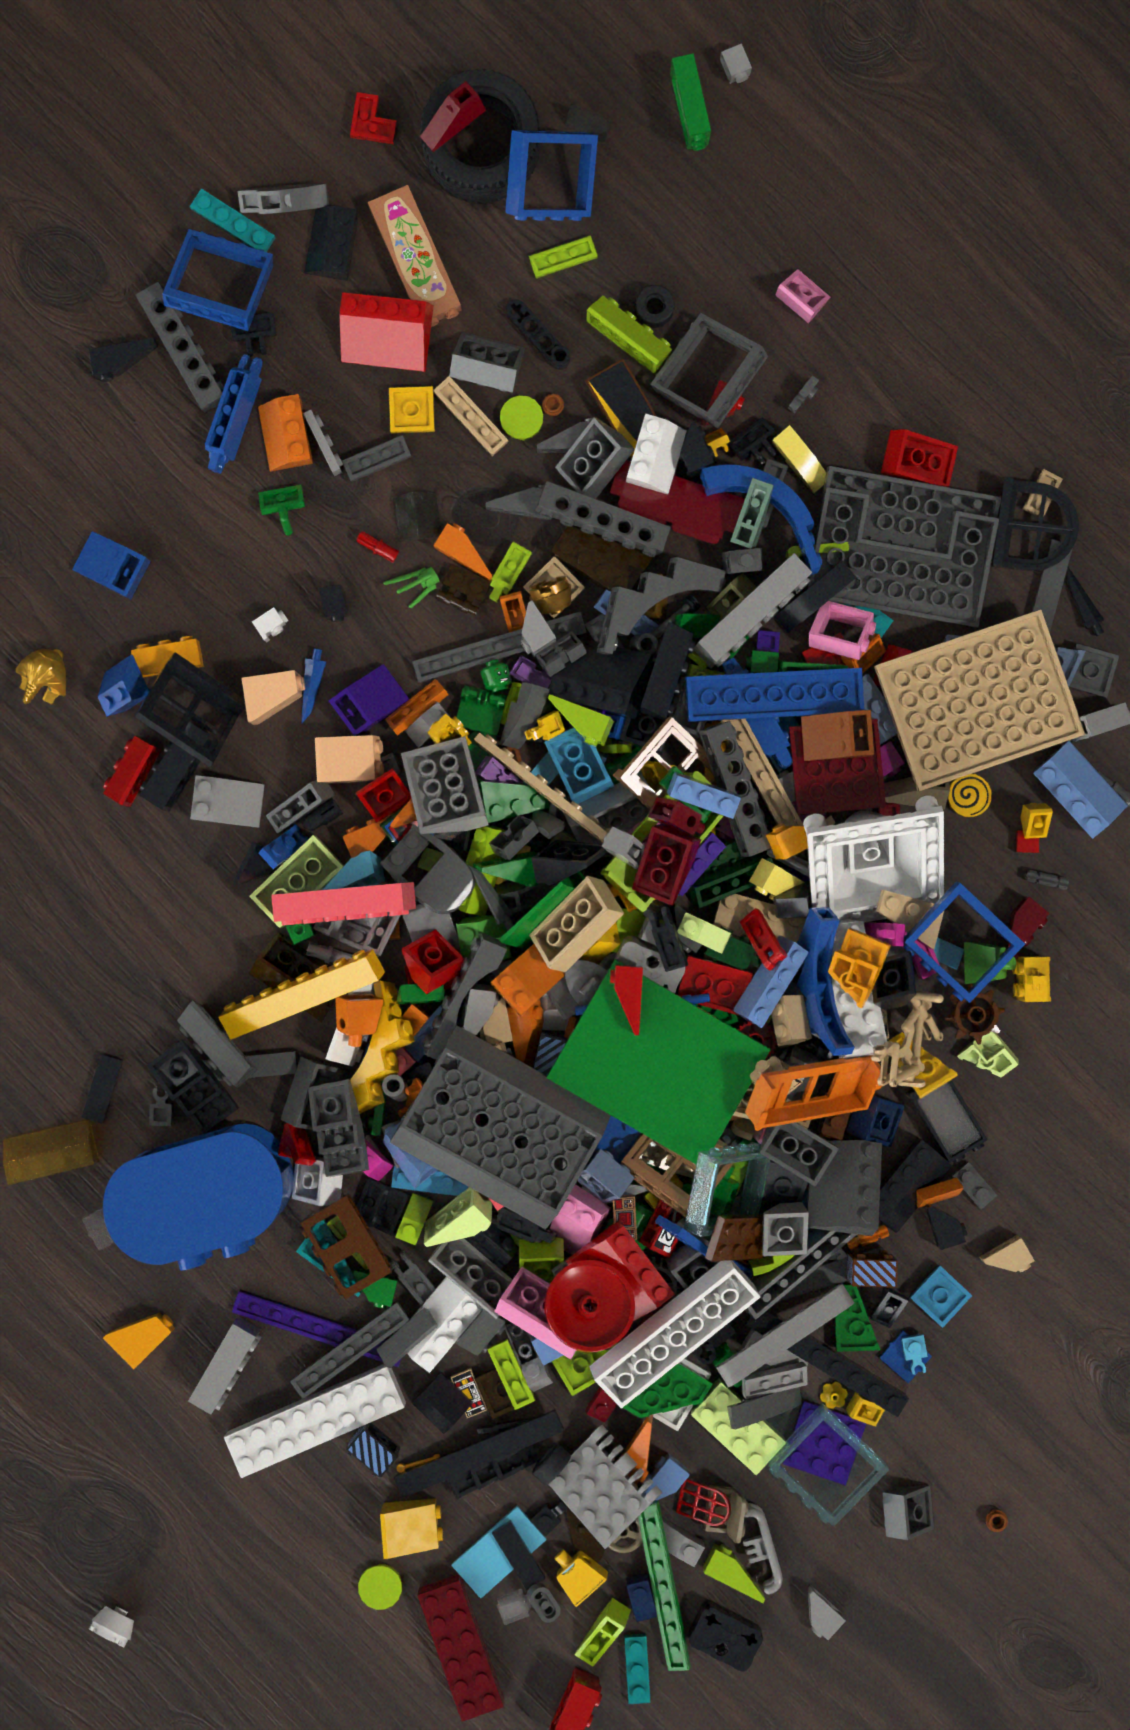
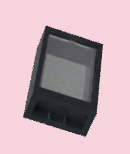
M952 1080L921 1099L914 1089L906 1092L948 1162L951 1163L953 1161L957 1163L966 1157L965 1153L970 1150L975 1152L984 1146V1142L988 1140Z

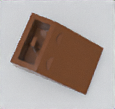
M871 710L801 717L804 761L869 757L874 755Z

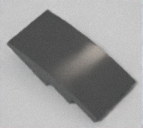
M350 1080L308 1087L312 1129L314 1132H317L319 1154H322L324 1157L325 1176L335 1177L369 1170L362 1122Z

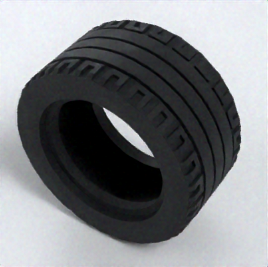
M487 69L462 71L460 74L447 78L430 95V99L427 100L426 107L423 109L420 122V134H422L447 96L467 81L479 95L484 107L503 114L513 124L515 130L540 131L539 116L534 102L531 101L530 95H527V91L522 89L521 85L517 84L509 76H504L500 72H494V70L487 71ZM421 139L428 170L436 180V183L441 185V188L446 190L448 194H452L453 197H458L462 201H468V203L475 202V204L494 203L507 198L510 153L494 165L473 167L457 160L449 152L445 143L432 152ZM529 142L526 181L531 178V174L534 173V169L537 166L540 143Z

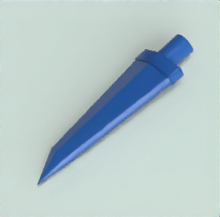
M313 648L312 659L305 658L302 723L312 713L323 671L326 667V662L320 661L322 654L320 649Z

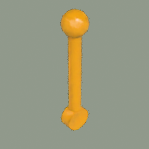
M435 1454L431 1458L409 1464L399 1463L397 1471L402 1473L407 1468L424 1464L441 1456Z

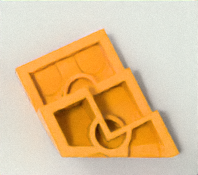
M848 928L841 949L834 953L828 973L855 1000L856 1005L859 1008H863L879 976L891 944L855 929Z

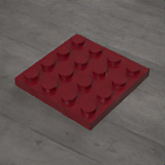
M871 719L874 755L869 757L804 761L802 726L789 727L796 812L798 815L886 807L878 719Z

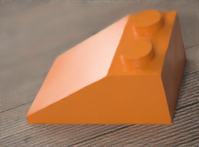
M533 944L491 981L490 984L519 1016H522L565 976V972L549 969L535 944Z

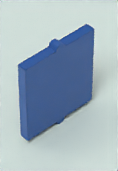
M902 1330L893 1342H889V1346L879 1358L909 1383L915 1375L910 1370L912 1360L906 1361L904 1358L901 1337L909 1335ZM928 1352V1357L921 1358L924 1365L932 1357ZM917 1365L915 1367V1374L922 1372V1366Z

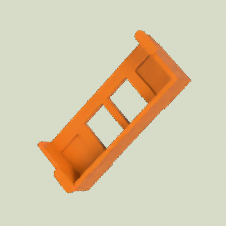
M873 1055L847 1060L840 1058L788 1067L787 1070L763 1073L756 1081L745 1113L754 1124V1129L759 1131L762 1128L867 1110L875 1091L882 1087L877 1082L880 1077L881 1066L877 1061H872L871 1057ZM835 1073L827 1095L810 1098L819 1075ZM810 1077L801 1100L785 1102L792 1081L794 1079Z

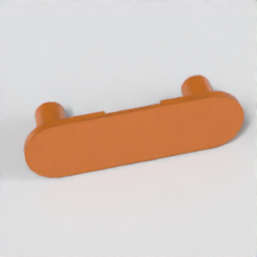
M419 1078L413 1079L412 1085L405 1088V1093L408 1097L406 1107L398 1110L400 1117L406 1114L423 1086Z

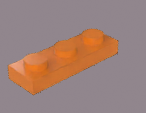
M434 679L389 715L385 721L398 736L437 702L440 703L449 694L438 680Z

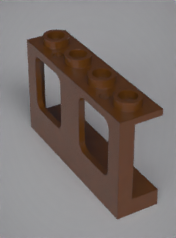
M349 1193L301 1221L302 1227H300L302 1234L306 1239L310 1238L313 1244L311 1246L312 1251L317 1258L321 1257L324 1262L323 1269L328 1277H333L336 1283L334 1284L336 1292L339 1296L343 1295L345 1300L392 1272L391 1264ZM336 1214L346 1229L347 1236L324 1249L311 1227L330 1215ZM357 1252L369 1268L370 1274L350 1287H346L334 1265Z

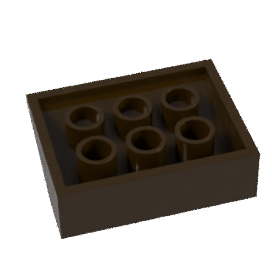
M582 509L577 513L581 518L587 516L586 512ZM597 517L599 524L607 525L604 517ZM575 525L572 527L568 526L551 550L553 557L555 556L571 569L610 592L614 587L633 590L640 579L641 573L645 572L654 558L643 554V551L640 549L625 548L621 542L615 540L614 542L602 539V535L585 533L581 531L580 527ZM618 525V529L620 532H628L627 527L625 525ZM639 534V537H640L641 540H644V541H647V540H648V539H646L645 537H643L642 535Z

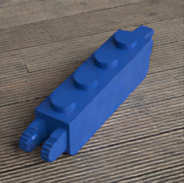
M244 354L238 367L230 369L205 442V450L210 452L208 469L221 474L225 464L229 460H235L262 381L259 377L263 365L261 358H254L250 366L251 357Z
M734 658L722 664L725 675L749 674L747 668L743 670ZM779 718L746 719L767 759L773 757L780 768L787 769L793 760L787 750L790 746V737L785 729L781 730L778 724L780 722Z

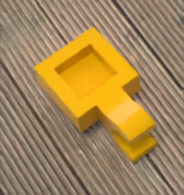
M552 711L537 719L539 726L524 731L527 740L531 738L537 740L543 737V740H550L565 732L559 711Z

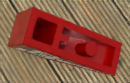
M660 1199L639 1243L670 1258L676 1248L678 1239L656 1224L655 1220L661 1215L677 1224L681 1220V1214Z

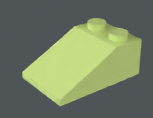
M470 1187L425 1222L424 1245L426 1247L475 1236L480 1231H485L491 1225L492 1202L485 1195Z

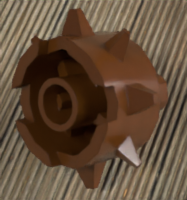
M969 984L968 990L973 986L972 984ZM990 989L984 994L979 993L970 1003L965 999L961 1002L954 995L949 997L953 1005L951 1007V1014L945 1016V1020L953 1022V1025L957 1028L955 1038L960 1039L965 1035L974 1037L977 1044H981L982 1036L989 1034L990 1031L999 1034L1000 1030L996 1023H998L999 1014L1005 1012V1008L997 1007L996 1003L992 1000L994 990ZM973 1009L979 1012V1016H976L975 1020L970 1016Z

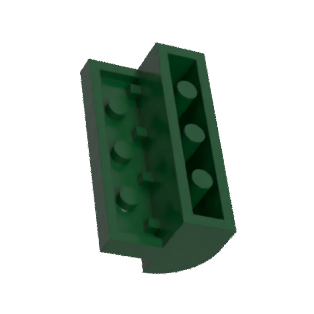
M735 838L724 842L723 844L726 847L689 888L685 895L693 905L701 908L755 885L749 882L759 862L763 858L773 863L772 857L764 852L750 857H743L740 855Z

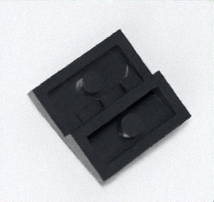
M368 1178L356 1206L368 1227H374L390 1236H395L412 1195L397 1188H391L390 1185L375 1179Z

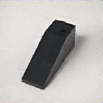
M154 338L89 349L94 377L101 382L112 381L113 377L122 375L158 348V343Z

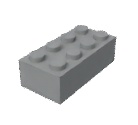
M238 1316L188 1402L209 1414H212L215 1409L220 1410L229 1395L226 1393V1390L231 1391L240 1376L237 1374V1371L242 1372L251 1357L248 1352H253L261 1340L262 1336L258 1335L261 1328Z

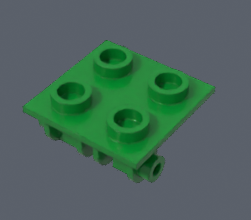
M464 686L456 718L462 722L465 729L497 736L507 695Z

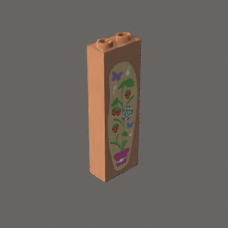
M406 185L369 201V209L409 299L427 301L434 305L431 327L437 325L439 320L443 318L451 319L456 317L459 311H462L461 304L409 186Z

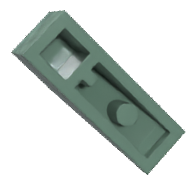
M752 478L730 542L750 549L756 548L774 485Z

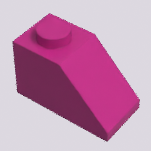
M365 1139L369 1170L362 1172L380 1181L394 1165Z

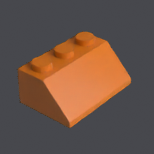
M299 394L275 398L258 406L270 472L313 464L302 400Z

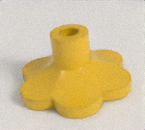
M835 1381L832 1384L826 1383L823 1385L820 1399L826 1404L827 1408L833 1409L844 1406V1399L848 1393L846 1389L842 1388L841 1383Z

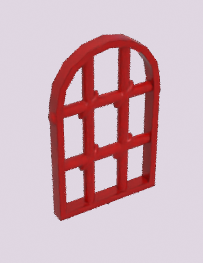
M686 1479L681 1485L676 1513L706 1525L719 1526L729 1519L731 1504L725 1493L720 1490ZM686 1482L697 1485V1491L693 1492L685 1489ZM701 1487L713 1491V1497L709 1498L701 1495ZM684 1492L696 1496L694 1503L691 1504L682 1500ZM717 1493L723 1497L726 1503L716 1500ZM702 1498L712 1502L711 1508L707 1510L697 1506L698 1500ZM681 1504L693 1508L692 1515L680 1511ZM718 1504L726 1507V1516L713 1512L714 1506ZM699 1510L709 1514L708 1521L696 1517V1511ZM714 1516L724 1519L720 1523L711 1522Z

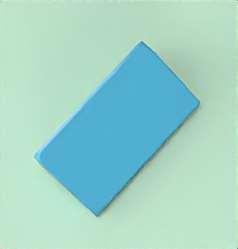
M937 937L934 952L939 963L957 970L964 949Z

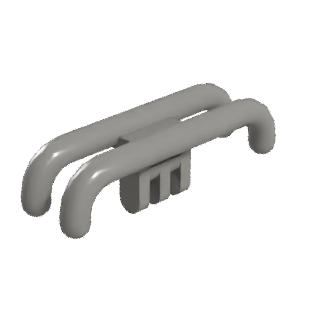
M748 1503V1513L744 1517H755L757 1519L761 1535L745 1539L743 1544L744 1546L753 1545V1547L745 1549L747 1555L756 1554L748 1557L749 1563L769 1559L772 1577L765 1580L762 1585L766 1594H772L778 1591L782 1585L781 1568L762 1508L756 1504Z

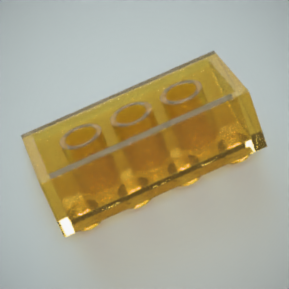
M88 1119L3 1140V1166L8 1185L94 1165L99 1162L91 1123Z

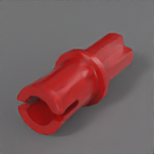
M363 531L359 533L356 539L358 543L374 551V555L378 554L391 563H394L400 552L384 543L383 539L379 541Z

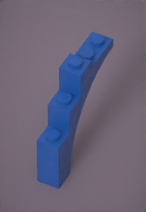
M830 907L810 908L797 942L798 945L809 952L803 961L804 967L797 982V987L807 999L805 1007L811 1034L817 1033L833 1056L852 1054L855 1047L841 1023L835 1004L832 976L828 973L832 961L835 935L840 920Z

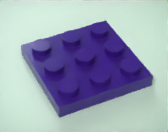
M803 1400L782 1463L846 1485L866 1423L852 1419L847 1414Z

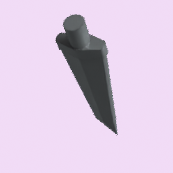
M469 866L498 925L503 923L507 931L514 926L510 919V916L513 914L511 909L504 903L482 872Z

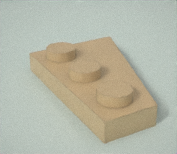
M881 890L876 912L892 923L905 924V931L909 932L934 904ZM944 911L918 938L919 941L932 950L935 948Z

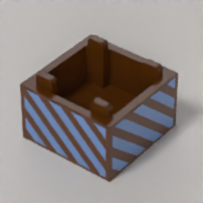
M853 1249L852 1253H847L846 1279L852 1286L897 1288L898 1260L892 1254H888L887 1250H880L878 1254L861 1253L860 1249Z

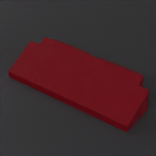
M628 460L617 471L610 493L620 496L617 504L619 508L664 525L666 521L673 523V531L711 544L718 543L719 539H722L724 531L734 532L745 498L727 492L707 496L704 485L678 476H673L668 494L626 482L631 461Z

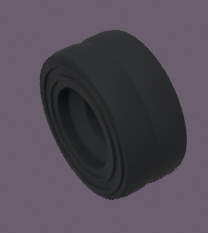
M556 1443L536 1463L532 1474L542 1484L548 1485L564 1469L571 1455L560 1444Z

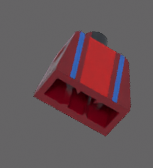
M657 797L648 815L650 819L692 836L694 834L701 835L705 829V824L700 822L702 819L700 813L675 800Z

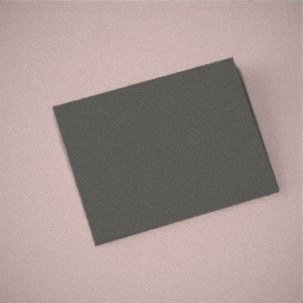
M828 466L814 549L815 552H819L821 544H842L848 542L849 551L833 548L828 553H820L822 565H820L821 567L817 574L809 576L810 582L807 589L841 561H844L857 578L829 601L978 628L999 522L998 513L1001 497Z

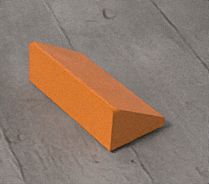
M879 634L869 635L868 649L866 653L862 652L860 660L842 656L841 659L845 665H848V668H862V674L886 652Z
M956 1177L916 1190L917 1207H924L958 1196L963 1190V1186Z

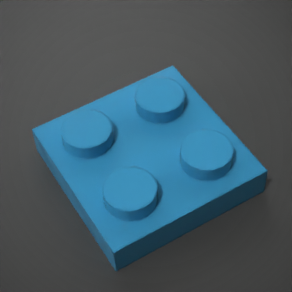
M938 1264L909 1297L943 1328L972 1295Z

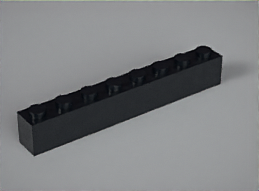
M768 1309L756 1320L748 1313L744 1321L747 1326L764 1335L785 1321V1319ZM810 1334L787 1349L896 1417H899L909 1400L905 1392L841 1353L836 1352V1350Z

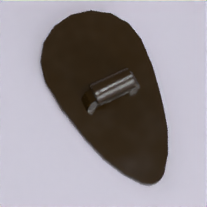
M567 1508L568 1526L576 1552L583 1551L599 1563L605 1549L575 1514Z

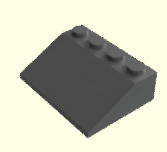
M862 1140L829 1141L839 1150L816 1187L810 1183L808 1185V1228L872 1236L878 1230L882 1143Z

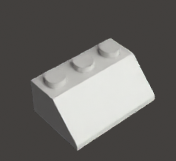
M645 414L626 482L668 494L687 431L666 419Z

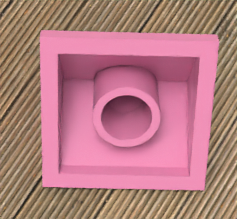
M798 269L779 285L776 296L808 324L831 298Z

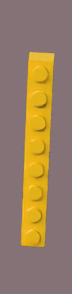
M364 949L360 950L347 960L343 957L336 960L332 966L327 967V965H323L317 968L315 973L310 975L308 972L303 973L293 982L286 980L280 983L278 988L272 990L269 987L261 991L260 995L256 997L249 995L242 999L241 1003L236 1004L232 1002L223 1008L224 1011L218 1018L230 1040L374 983L385 973L374 950L371 949L366 952Z

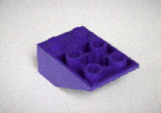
M383 664L330 699L329 702L354 736H361L406 703L409 698Z

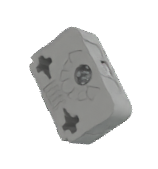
M628 935L623 939L614 960L617 959L627 966H642L644 976L662 986L667 984L665 988L674 993L685 973V967L666 972L657 946L632 935ZM656 956V960L649 961L648 957Z

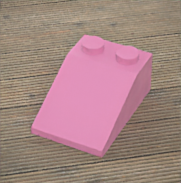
M575 1184L560 1212L552 1221L550 1229L557 1232L556 1238H563L564 1251L573 1255L598 1236L612 1207Z

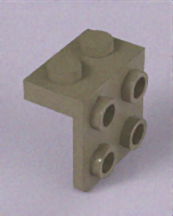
M709 1485V1487L716 1488L725 1493L731 1504V1514L729 1519L719 1526H710L703 1523V1530L726 1533L735 1543H740L741 1537H744L745 1534L744 1516L748 1513V1502L734 1487ZM708 1490L707 1497H713L714 1492ZM717 1493L716 1500L726 1503L723 1497ZM710 1501L706 1502L707 1510L711 1508L712 1502ZM717 1504L714 1506L713 1512L726 1516L727 1508ZM705 1513L704 1520L708 1521L709 1514ZM714 1516L711 1522L720 1523L724 1519Z

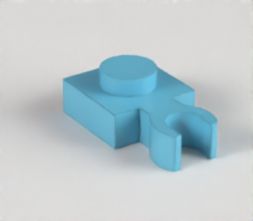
M916 1334L901 1337L904 1358L906 1361L912 1360L910 1365L911 1372L916 1375L915 1367L920 1365L922 1366V1372L925 1373L926 1367L921 1358L928 1357L924 1335Z

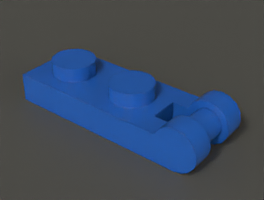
M295 824L288 831L263 847L259 854L274 869L290 858L309 838L307 835L304 836L300 832V828Z

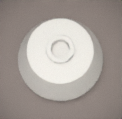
M105 1606L92 1619L93 1622L89 1630L124 1648L127 1641L131 1640L134 1620L126 1617L128 1612L117 1606L114 1610Z

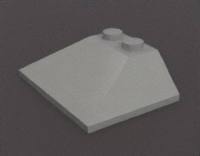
M388 912V916L368 918L366 914V918L346 920L345 915V920L317 922L313 929L355 949H364L365 952L373 949L378 957L381 956L400 915L389 916Z

